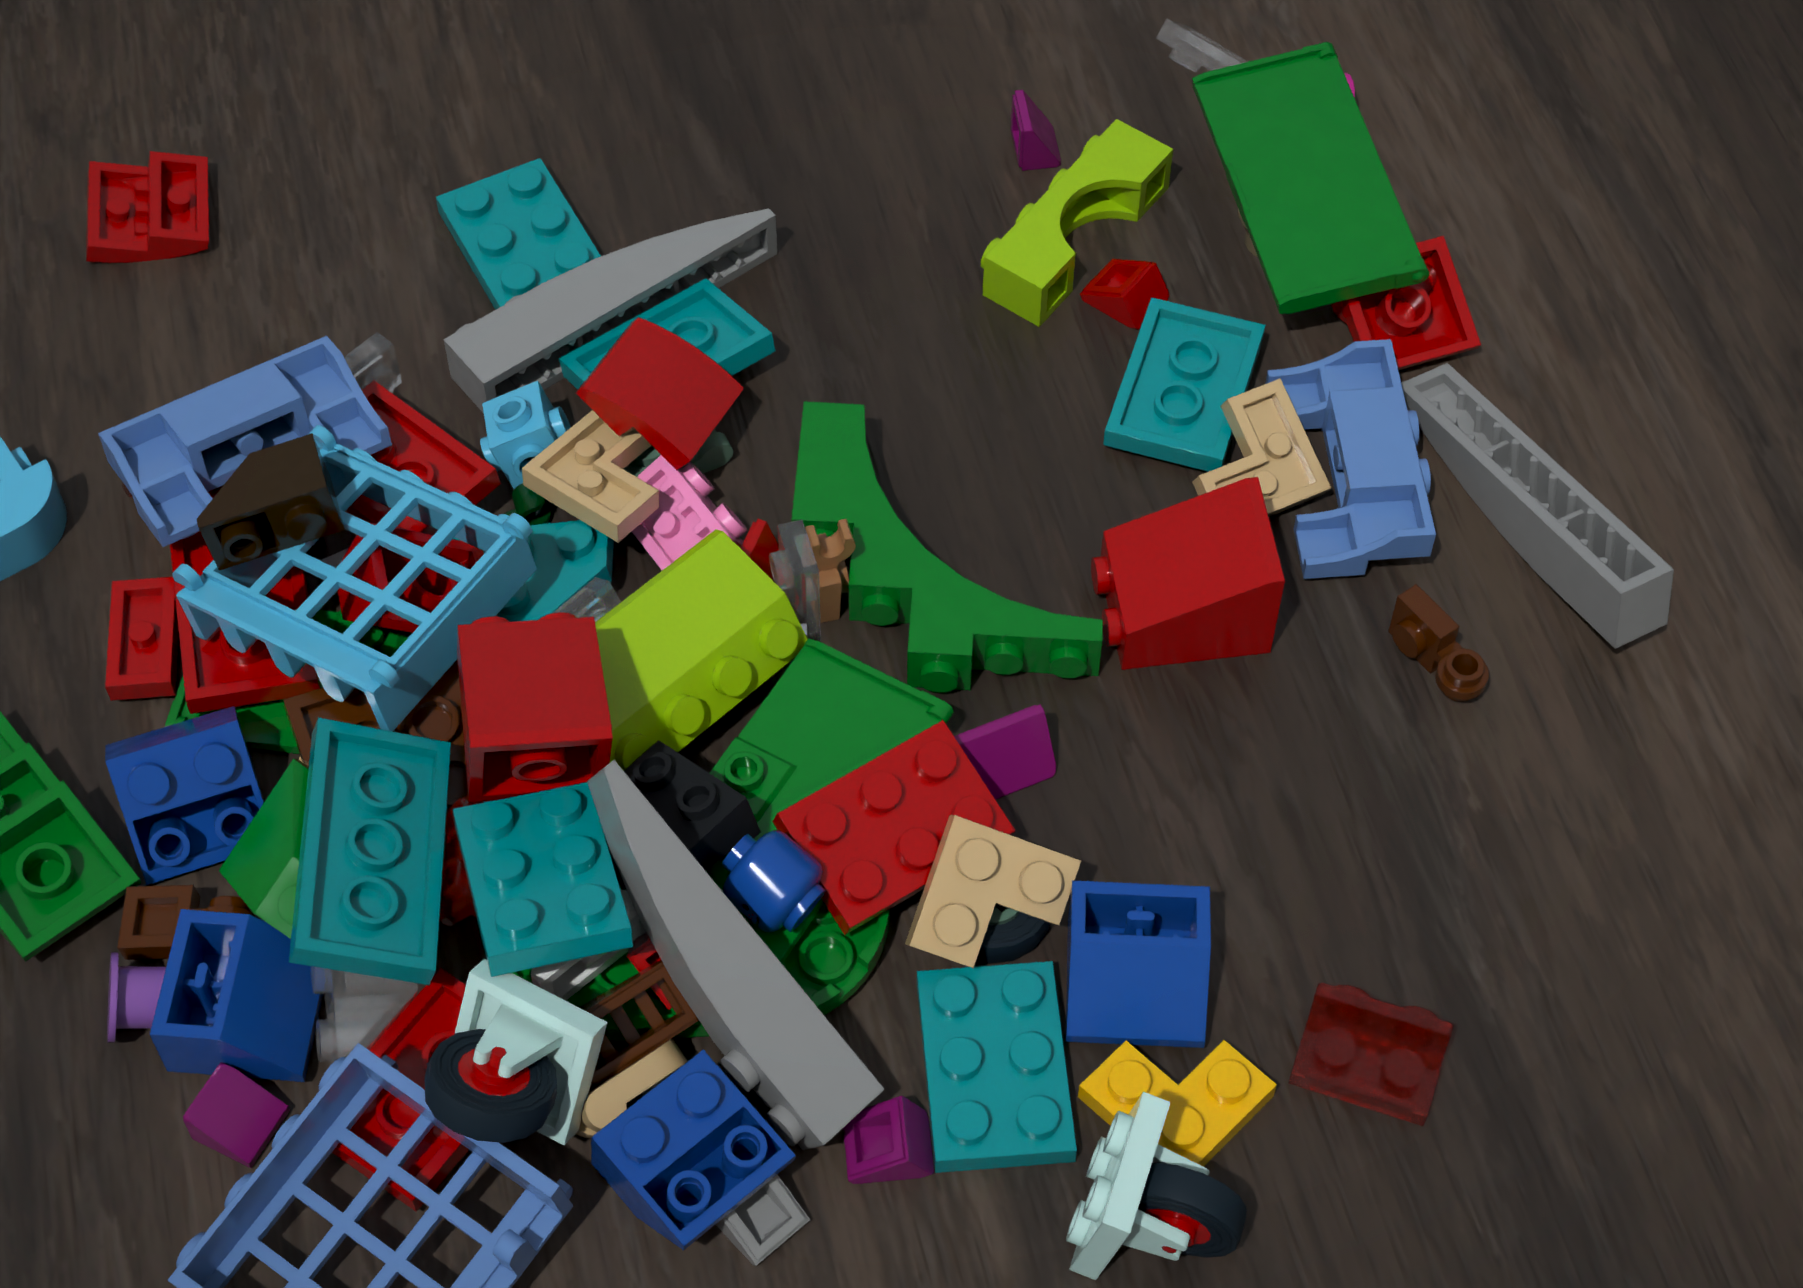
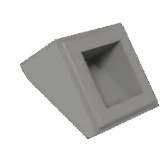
M776 1175L720 1220L716 1226L752 1265L757 1266L810 1221V1218L780 1177Z

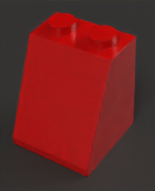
M1258 477L1245 478L1103 531L1101 556L1092 557L1091 559L1092 582L1095 594H1105L1108 608L1102 610L1104 639L1107 647L1117 646L1121 670L1271 653L1285 578Z
M558 612L545 615L539 620L510 622L503 617L491 616L477 619L471 624L457 625V659L469 802L499 800L584 783L610 763L613 741L612 725L594 617L577 618L570 613Z

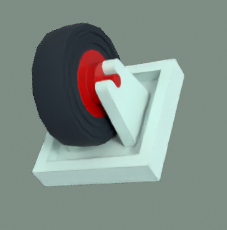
M483 959L469 972L455 1034L440 1042L427 1064L424 1077L425 1102L437 1120L453 1132L477 1141L504 1143L524 1139L537 1131L565 1146L579 1130L583 1106L588 1097L608 1022L513 973L491 977L488 962L486 959Z
M1143 1091L1129 1114L1117 1111L1107 1137H1100L1086 1175L1088 1178L1093 1179L1094 1182L1087 1200H1080L1066 1236L1067 1242L1077 1245L1069 1270L1096 1280L1121 1245L1174 1261L1179 1260L1180 1254L1209 1258L1226 1256L1236 1250L1240 1243L1247 1213V1207L1241 1197L1224 1183L1208 1176L1210 1171L1207 1168L1158 1144L1171 1102Z

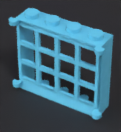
M316 425L309 434H313L330 474L344 528L363 537L360 543L336 568L306 554L318 539L220 571L213 560L202 571L203 574L201 576L189 565L182 563L172 573L175 582L185 586L176 594V597L197 637L206 641L220 626L228 643L241 653H246L257 640L265 643L276 667L289 677H294L306 663L313 666L324 690L336 701L343 702L355 688L363 691L380 729L394 731L457 660V625L471 624L473 621L483 617L496 616L537 570L527 542L528 536L533 531L527 520L519 514L512 513L510 516L506 514H499L498 516L473 505L466 497L457 492L446 493L424 483L420 477L411 471L401 470L399 472L377 462L369 453L362 449L355 448L351 450L337 444L329 430L321 425ZM360 495L391 508L376 525L345 512ZM406 516L438 530L423 547L391 533ZM454 537L485 551L471 569L465 568L438 554ZM379 545L410 559L383 590L352 576ZM293 566L324 580L296 611L265 596ZM426 567L458 582L431 613L399 598ZM339 588L371 602L343 634L311 619ZM386 611L418 625L416 630L391 657L358 642Z

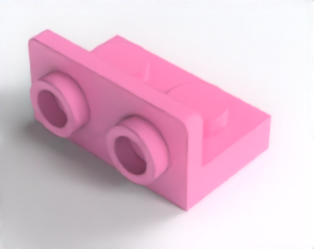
M660 455L637 476V478L659 490V508L638 525L632 533L661 570L673 563L715 529L723 531L741 548L744 542L741 536L748 531L746 526L724 503L718 507L714 505L707 495L715 488L692 462L676 470Z

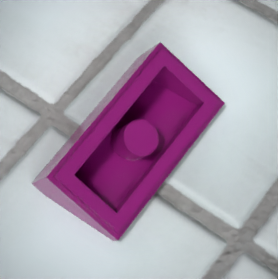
M1041 704L1033 705L954 736L995 800L1056 775V761L1045 711Z

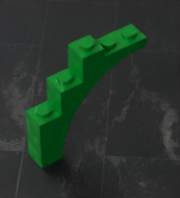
M804 401L791 518L793 556H800L801 538L806 526L814 525L817 535L826 533V536L829 537L837 531L838 520L847 519L856 544L854 552L847 558L851 559L849 574V621H866L878 626L890 625L892 623L910 624L907 652L908 685L937 693L952 690L971 691L972 669L989 670L1000 675L1029 672L1054 674L1061 678H1077L1082 675L1099 676L1103 620L1051 613L1006 599L962 577L929 552L895 514L877 482L866 445L865 405Z

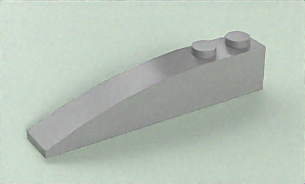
M767 208L707 221L652 237L595 258L543 282L522 295L511 298L505 305L473 323L463 325L454 334L443 339L451 378L482 413V403L537 380L543 390L564 379L559 358L705 278L717 288H720L777 254L776 215Z
M1448 363L1401 383L1407 409L1416 411L1419 427L1464 490L1530 567L1616 649L1667 625L1674 569Z
M613 760L591 777L587 783L610 852L639 920L672 981L712 1041L725 1055L721 1059V1065L727 1075L741 1089L747 1092L753 1089L770 1110L766 1113V1120L780 1138L790 1146L798 1144L802 1150L824 1146L872 1102L884 1088L622 768Z

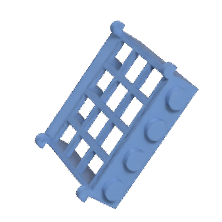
M358 1043L347 1057H341L329 1066L319 1083V1092L301 1114L290 1117L279 1128L273 1139L271 1152L255 1172L245 1174L233 1185L225 1199V1209L206 1232L195 1235L184 1246L177 1258V1268L168 1278V1281L176 1288H224L252 1254L288 1281L284 1288H322L313 1279L348 1236L385 1263L367 1288H389L399 1274L417 1288H444L409 1262L444 1218L482 1246L450 1288H512L572 1209L573 1204L569 1199L573 1188L562 1179L555 1183L499 1142L477 1141L453 1132L434 1117L425 1102V1090L397 1070L398 1064L386 1054L381 1059ZM383 1088L420 1114L387 1157L350 1131ZM434 1125L472 1151L439 1195L401 1168ZM339 1143L377 1169L343 1213L306 1186ZM486 1162L525 1189L492 1233L453 1206ZM391 1180L429 1207L396 1251L357 1224ZM295 1198L333 1225L299 1269L261 1242Z

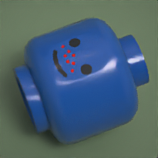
M780 830L768 832L757 841L749 834H746L731 849L721 864L730 872L724 882L723 893L744 917L765 933L776 932L782 927L790 933L793 932L811 913L826 892L819 885L823 873L819 861Z

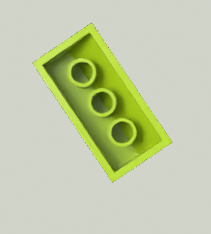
M715 529L595 622L612 725L613 741L610 762L615 760L624 771L658 740L679 752L793 660L808 640L786 593L721 530Z

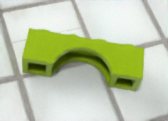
M1118 119L1100 136L1094 135L1091 137L1075 163L1068 170L1063 168L1054 176L1048 191L1035 204L1029 203L1022 209L1015 225L1003 238L997 237L989 243L981 259V268L984 269L982 295L1040 327L1073 292L1076 253L1069 246L1065 238L1076 228L1096 220L1123 219L1138 222L1169 188L1173 148Z

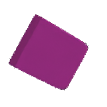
M1015 90V95H1012L1010 131L1019 167H1021L1022 171L1060 166L1061 157L1052 124L1024 90Z
M221 1062L185 1112L183 1121L193 1140L252 1168L290 1109L288 1105L243 1073Z
M904 1096L864 1108L843 1127L847 1175L850 1183L863 1184L918 1179L934 1174L927 1112Z

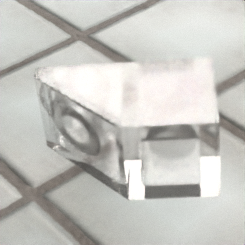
M311 966L313 994H325L327 1019H320L316 1022L318 1061H330L331 1065L337 1059L347 1057L358 1043L369 1050L415 998L418 992L417 983Z

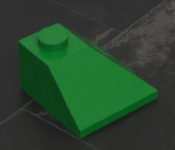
M293 759L219 869L222 876L255 915L290 939L309 766L298 759Z

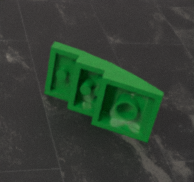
M0 711V933L26 962L124 896L127 887L139 886L141 880L63 780L60 782L32 745L29 742L26 744Z

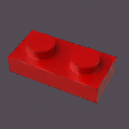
M173 576L112 581L105 688L111 701L176 696L179 630Z

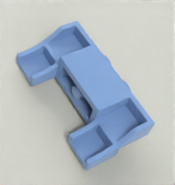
M328 336L98 433L108 463L132 494L139 516L162 547L181 539L189 538L200 531L197 518L213 499L208 492L224 485L249 453L308 435L316 425L325 427L334 436L337 444L351 450L359 448L372 455L392 446L387 425L378 416L365 397L343 354Z
M1392 340L1355 341L1341 351L1319 361L1286 369L1268 370L1265 384L1281 378L1304 430L1322 428L1338 508L1334 510L1296 515L1293 529L1303 579L1365 575L1369 560L1429 557L1436 537L1427 497L1431 487L1430 467L1426 458L1419 459L1416 446L1419 442V420L1415 410H1407Z

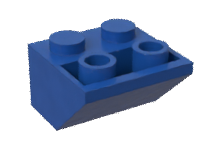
M235 706L105 745V762L146 885L225 861L264 803Z
M1072 880L1067 938L1066 1042L1123 1044L1127 1040L1131 1045L1204 1048L1211 956L1210 886Z
M181 909L150 1031V1037L168 1072L212 1075L216 1067L223 1062L234 1067L248 1078L305 1082L329 969L289 963L291 939L267 922L250 914Z
M704 1049L591 1137V1164L638 1219L683 1251L796 1158L793 1151Z

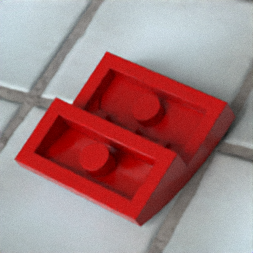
M150 151L148 167L89 161L87 177L86 262L132 263L162 260L190 255L208 249V157Z
M638 317L631 322L576 391V394L619 437L634 427L678 470L693 459L744 387L714 360L689 342L655 323Z

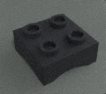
M659 740L624 770L626 775L705 871L717 860L728 854L746 834L755 838L761 833L745 796ZM609 849L618 883L626 889Z

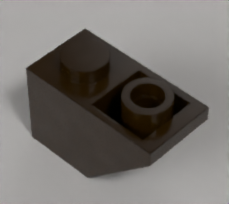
M312 433L249 453L197 518L198 528L219 571L345 530L330 474Z

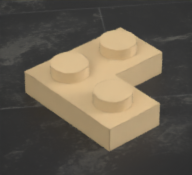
M1281 378L1228 398L1220 406L1244 458L1201 474L1192 482L1199 496L1245 478L1258 477L1268 517L1322 496L1331 489Z
M593 410L522 467L523 486L617 543L659 508V490L624 470L625 467L647 450L651 444L634 427L619 437Z
M949 815L905 945L974 968L995 904L1054 925H1060L1071 893L1072 880L1075 881L1081 860L962 817Z

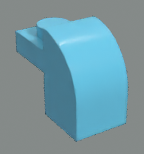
M0 437V581L37 563L54 549L64 533L67 511L48 461L44 459L32 466L21 447L10 451Z

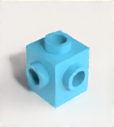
M537 380L482 403L487 436L480 439V445L486 461L495 467L497 472L502 470L513 489L523 483L522 467L569 430L571 426L563 409L560 406L553 407Z

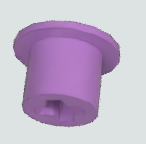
M111 952L107 1043H115L116 1029H151L166 967L118 966V952Z

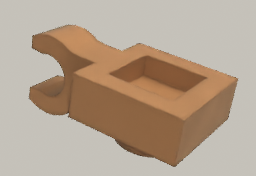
M847 519L838 520L837 531L829 537L826 536V533L817 535L814 525L806 526L802 533L799 575L815 624L838 620L840 618L841 594L849 592V575L845 559L854 552L856 544Z

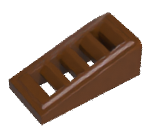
M662 960L579 1007L600 1019L609 1014L627 1042L614 1049L608 1037L604 1034L599 1052L602 1057L597 1060L589 1091L699 1021L675 986ZM655 983L658 984L676 1013L665 1021L646 992V989ZM632 998L651 1029L639 1035L621 1006Z

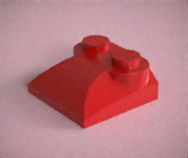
M1444 236L1416 243L1429 271V277L1425 281L1407 287L1393 288L1331 304L1335 314L1343 322L1347 323L1354 342L1391 339L1398 370L1478 349L1481 346Z

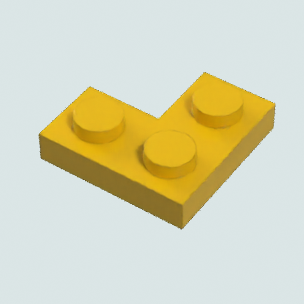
M1126 1040L1079 1085L1078 1098L1110 1126L1117 1111L1129 1114L1143 1091L1171 1102L1158 1144L1204 1167L1274 1097L1277 1084L1228 1042L1223 1040L1178 1085Z

